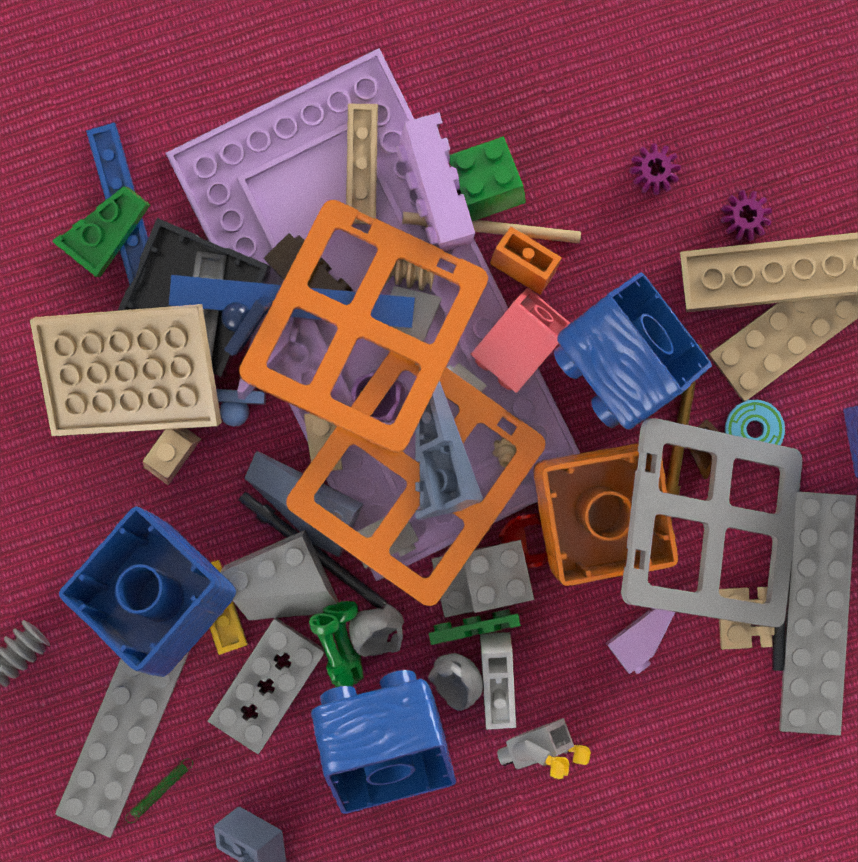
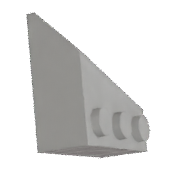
M306 530L226 564L220 571L236 588L233 602L248 620L323 613L322 609L324 607L339 602Z

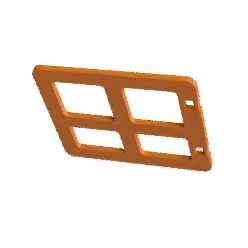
M329 200L320 209L239 369L240 377L244 382L394 453L402 452L407 448L488 282V275L481 267L446 253L434 245L376 218L367 216L340 201ZM355 219L371 225L368 234L352 227ZM336 230H342L375 246L378 250L349 305H344L314 291L307 285ZM400 259L457 284L460 288L432 344L420 341L371 316V312L396 262ZM440 259L456 265L453 274L437 267ZM296 309H302L335 325L338 329L309 385H303L267 367V362L293 311ZM359 339L372 342L418 364L421 368L395 422L391 425H387L336 401L330 396Z
M390 351L351 408L371 416L403 371H409L417 377L420 372V366ZM448 368L445 369L440 382L446 398L459 408L454 421L462 442L464 443L474 427L481 423L516 448V453L483 501L462 511L452 513L463 521L464 527L428 578H422L389 553L390 547L411 519L415 510L420 506V492L415 491V482L420 481V463L403 451L399 453L391 452L337 426L286 499V505L292 513L425 606L435 605L440 600L542 454L546 445L545 439L540 433L513 416L502 406ZM502 417L517 427L512 435L497 426ZM351 445H356L403 478L407 483L400 497L374 534L369 538L358 533L314 501V495Z

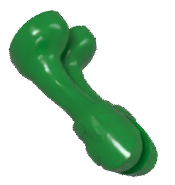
M341 601L324 607L322 609L323 613L313 615L309 620L311 631L319 637L328 659L326 669L332 684L335 687H353L354 684L364 679L361 655L356 652L349 639L346 622L353 620L357 616L358 607L354 601Z

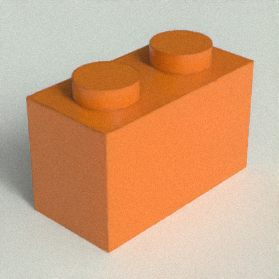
M510 226L495 248L490 264L541 295L555 275L562 257Z

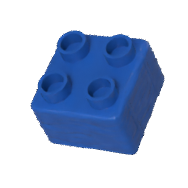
M641 272L608 293L562 329L557 336L560 346L554 350V356L560 368L573 379H578L583 375L597 394L592 398L591 404L598 418L610 428H615L620 424L627 430L634 428L682 394L712 367L711 361L682 325L649 279Z
M138 506L132 508L122 518L114 530L93 551L87 561L79 570H76L74 575L59 591V597L87 623L130 668L137 672L158 677L166 676L175 668L231 604L236 595L234 585L171 524Z
M401 670L387 674L380 680L381 689L358 695L356 689L351 686L332 688L320 696L321 705L311 711L323 775L343 814L443 789L456 783L453 765L434 696L429 684L423 679H417L413 671Z

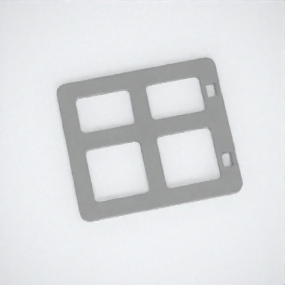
M657 418L646 419L640 428L639 459L637 471H635L627 539L628 553L621 590L624 602L629 605L760 626L780 627L784 623L786 616L795 534L796 492H799L802 470L801 453L797 449ZM664 444L711 454L712 465L706 501L663 493L659 490ZM647 454L652 455L650 472H645ZM735 459L779 468V489L777 507L774 514L735 507L730 504L729 497L733 462ZM657 514L700 522L704 525L699 580L696 592L652 586L648 583L654 520ZM727 528L772 537L767 598L764 604L724 598L719 594L725 532ZM636 550L641 551L639 569L634 568Z

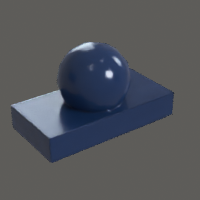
M263 295L255 301L250 310L245 304L239 302H232L223 309L221 316L223 325L227 330L235 332L224 349L226 352L233 356L243 350L270 309L272 300Z

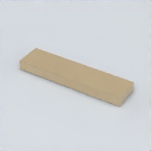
M348 104L346 205L375 219L378 104ZM355 219V221H354V223H353V224H365V225H369V224L364 223V222H362V221H360V220H358V219Z

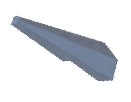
M440 381L415 430V461L420 462V481L415 482V491L420 492V509L415 510L416 519L418 520L462 511L483 501Z

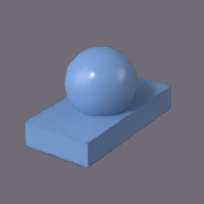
M216 389L218 402H222L220 407L221 419L229 426H240L245 423L249 416L247 404L266 405V394L262 391H251L243 400L238 399L237 390Z

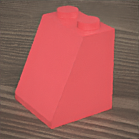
M527 288L511 304L470 355L475 358V362L480 368L491 371L498 377L499 383L504 388L517 393L559 344L557 336L570 322L531 289Z

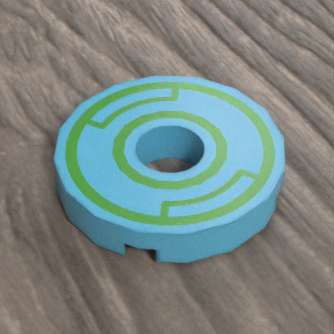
M747 400L736 405L728 414L725 423V433L781 445L785 435V424L780 412L772 404L762 400ZM751 421H757L762 425V434L758 438L750 437L747 433L746 428Z

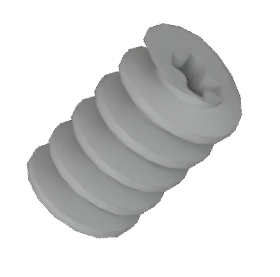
M25 620L22 621L25 631L22 632L14 628L13 633L16 639L12 640L5 636L4 641L7 647L3 648L0 646V684L5 687L10 684L9 677L15 679L19 676L17 668L23 671L28 668L26 660L33 663L37 660L35 652L43 654L46 651L44 644L50 646L46 637L34 625Z

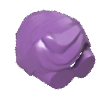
M371 371L354 381L351 391L353 403L376 371ZM396 379L370 417L381 422L394 421L409 394L406 384Z

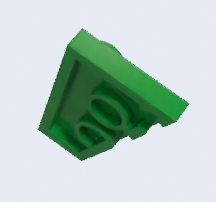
M124 186L97 206L94 212L86 218L80 219L72 225L73 227L69 231L59 235L52 242L95 277H101L151 205L129 187Z

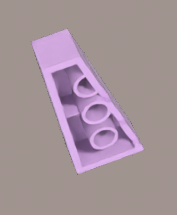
M435 113L406 121L396 150L400 162H405L408 186L410 190L415 189L418 198L416 200L418 214L420 217H425L428 226L425 231L429 244H434L436 247L447 251L471 244L475 236V230L463 194H457V190L460 189L459 176L456 168L449 167L450 146L447 138L441 139L438 127L439 124H442L440 113Z

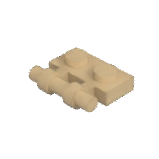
M747 587L719 589V594L724 598L764 604L767 598L768 587H757L758 599H749V588ZM719 619L720 646L722 650L752 648V636H760L761 647H773L772 635H775V627L751 626L748 623Z

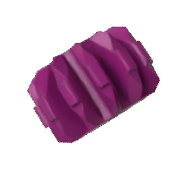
M653 143L650 147V153L645 147H641L639 152L642 158L639 156L632 157L631 161L638 166L631 167L629 173L639 174L633 180V184L638 185L643 181L645 183L641 190L643 193H646L649 187L652 186L653 194L658 195L660 185L663 190L668 192L671 189L668 181L677 183L679 180L677 175L671 172L680 171L681 165L671 164L678 156L674 153L667 157L665 154L668 151V146L665 145L661 152H658L657 144ZM654 163L659 164V171L662 174L660 175L659 172L656 176L650 174L651 168L648 164L651 166Z
M741 190L738 193V199L733 195L728 197V202L731 206L723 205L721 208L724 213L729 214V216L721 218V223H731V226L726 229V233L730 234L736 229V240H741L745 232L748 241H752L755 236L754 232L762 236L765 234L762 226L771 225V220L763 216L772 213V209H762L761 206L766 203L767 199L763 197L758 202L755 201L757 197L756 191H752L747 199L745 191ZM743 209H746L747 213H752L753 217L749 220L750 223H747L746 218H740V214L744 211Z

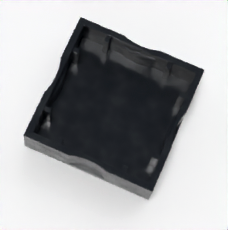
M157 218L141 254L137 274L126 290L118 311L171 307L169 306L171 275L193 277L197 251L227 256L224 280L265 284L271 267L230 248H223L204 240L192 232ZM219 311L212 367L214 374L225 378L234 355H230L224 349L235 332L227 330L223 325L221 318L223 311Z

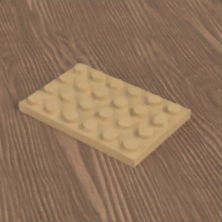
M202 304L35 317L30 320L51 436L211 427L222 423Z

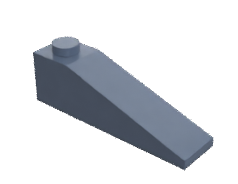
M257 451L245 479L300 532L306 530L314 545L340 557L343 551L342 547L296 516L286 505L287 496L303 473ZM322 484L314 495V501L351 528L354 527L363 503L325 484Z

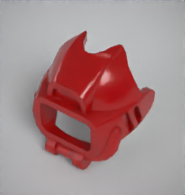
M538 513L517 516L510 520L499 534L502 544L521 540L527 568L542 566L548 562L546 551L534 555L528 553L525 527L535 524L541 525L540 514Z

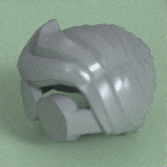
M385 604L383 609L377 608L358 612L357 616L349 624L350 640L356 652L363 657L381 655L386 652H398L403 640L402 625L404 620L402 614L389 604ZM397 631V634L392 636L391 642H387L389 634Z
M457 653L438 657L434 662V668L428 676V679L436 686V690L445 699L447 705L457 711H462L472 706L483 690V678L478 668L470 659Z

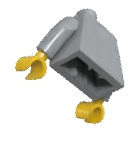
M564 718L519 734L507 740V746L497 751L498 759L502 766L514 763L515 768L518 770L535 763H539L542 766L548 764L551 765L550 776L557 779L568 776L569 761L565 757L555 756L561 753L567 754L568 751L574 752L572 762L587 765L591 754L587 746L573 744Z

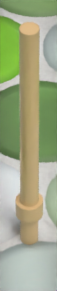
M403 211L402 224L425 226V229L428 227L425 217H420L418 213ZM483 220L472 222L475 232L505 235L511 226L529 238L580 243L581 239L580 231Z

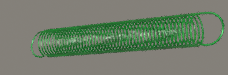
M179 764L169 773L171 776L168 779L164 778L161 783L164 785L167 783L171 788L176 783V780L179 781L184 775L177 772L182 770L185 774L189 770L183 764ZM176 777L177 779L172 781L170 778ZM162 784L154 787L148 793L149 797L144 800L142 799L135 806L136 808L133 811L140 810L142 812L137 818L154 804V801L152 803L148 802L150 797H155L157 802L170 788L167 787L165 789ZM158 790L163 792L160 796L155 794ZM142 804L149 806L146 810L140 809Z

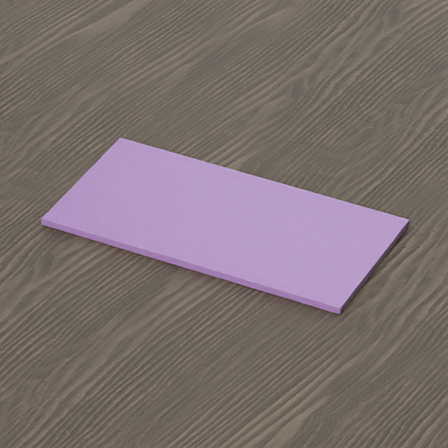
M380 48L166 152L209 242L223 248H230L269 265L263 258L288 233L294 238L300 235L305 240L325 202L337 200L346 204L348 104H378L376 219L429 243L425 226L402 224L403 211L418 213L416 208V200L418 198L415 189L410 190L406 179L408 170L405 162H400L396 150L404 123L414 120V117ZM353 224L352 227L368 234L371 225ZM336 230L321 257L332 268L329 274L336 281L342 278L353 289L352 292H357L378 250L375 246L342 230ZM474 238L471 244L444 251L481 267L488 275L487 285L447 367L451 365L455 368L460 363L487 385L482 391L483 394L544 437L545 449L535 464L545 459L580 454L539 369L515 393L513 390L504 388L499 383L498 377L491 371L483 370L476 364L475 358L470 354L506 312L508 306ZM440 259L437 267L453 274L456 265ZM271 267L265 284L282 285L284 280ZM435 275L431 292L430 284H427L424 290L420 291L418 281H415L413 286L408 288L406 278L398 286L395 284L394 276H392L389 282L385 284L381 294L390 295L393 287L397 286L442 298L424 340L425 343L432 344L460 291L459 286ZM295 318V324L300 325L296 343L290 342L288 351L272 370L303 385H309L338 329L331 323L328 325L324 320ZM365 339L357 340L330 396L334 400L351 407L353 404L351 391L354 381L371 371H377L390 351ZM403 371L397 379L406 384L409 393L417 377L409 371ZM447 399L453 418H455L459 408ZM289 403L307 439L304 414H309V412ZM503 417L497 424L498 427L510 435L517 428ZM395 420L384 421L383 423L391 425L395 422ZM479 423L474 427L463 445L484 499L505 468L500 465L499 457H495L492 454L495 449L494 442L496 440L501 441L502 437L484 424ZM415 432L407 448L403 451L414 460ZM351 445L341 457L343 470L331 471L326 480L331 488L363 503V507L353 527L354 530L359 531L384 518L406 488L407 483L403 478L356 445ZM535 464L493 523L538 502L533 472ZM414 513L409 522L419 541L414 543L416 549L401 557L398 552L391 556L405 566H408L451 545L463 529L464 523L452 513L422 520L416 519ZM370 568L376 581L384 578Z

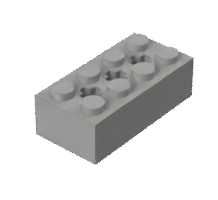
M275 618L207 722L256 754H259L325 653L324 649L278 618ZM284 653H287L290 656L288 661L292 662L291 666L284 665L280 667L277 664L279 660L276 659V656H282ZM269 678L274 682L272 686L275 687V690L264 692L261 689L260 680L265 682ZM251 704H254L257 707L255 712L258 713V716L252 715L250 718L244 714L246 711L243 710V707H249Z

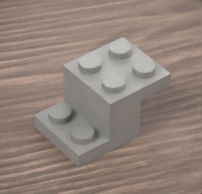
M521 540L475 549L440 598L444 616L450 617L472 611L477 613L534 600ZM443 556L432 558L434 569Z

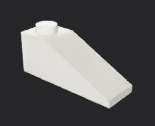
M510 632L480 634L486 730L516 728L513 654Z

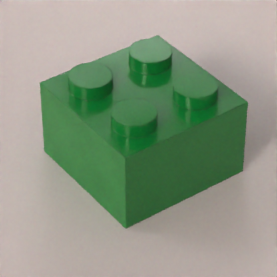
M504 136L449 155V166L456 168L459 176L460 189L458 193L459 195L463 194L472 222L526 203L524 186Z

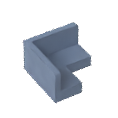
M237 807L214 825L217 849L238 860V862H286L282 830L247 810Z

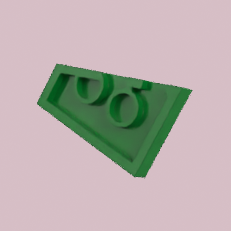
M510 609L492 613L493 619L481 621L480 616L463 619L464 625L452 627L451 622L434 625V632H429L430 642L433 645L509 627L521 626L518 614L511 615Z

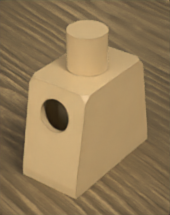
M187 428L165 429L144 458V468L169 485L201 441V438Z

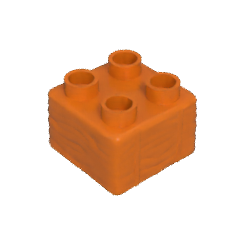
M639 444L550 458L535 464L533 468L548 563L551 572L561 584L565 586L623 576L628 553L627 539L635 471H637ZM647 454L645 472H650L652 455ZM661 460L659 490L667 493L663 461ZM657 514L655 517L649 571L673 567L678 562L675 534L673 533L672 520L669 516ZM636 550L634 568L639 569L641 551Z

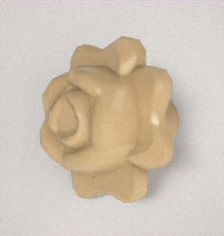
M502 438L501 441L496 440L494 442L495 449L492 454L495 457H499L500 465L505 468L516 453V448Z

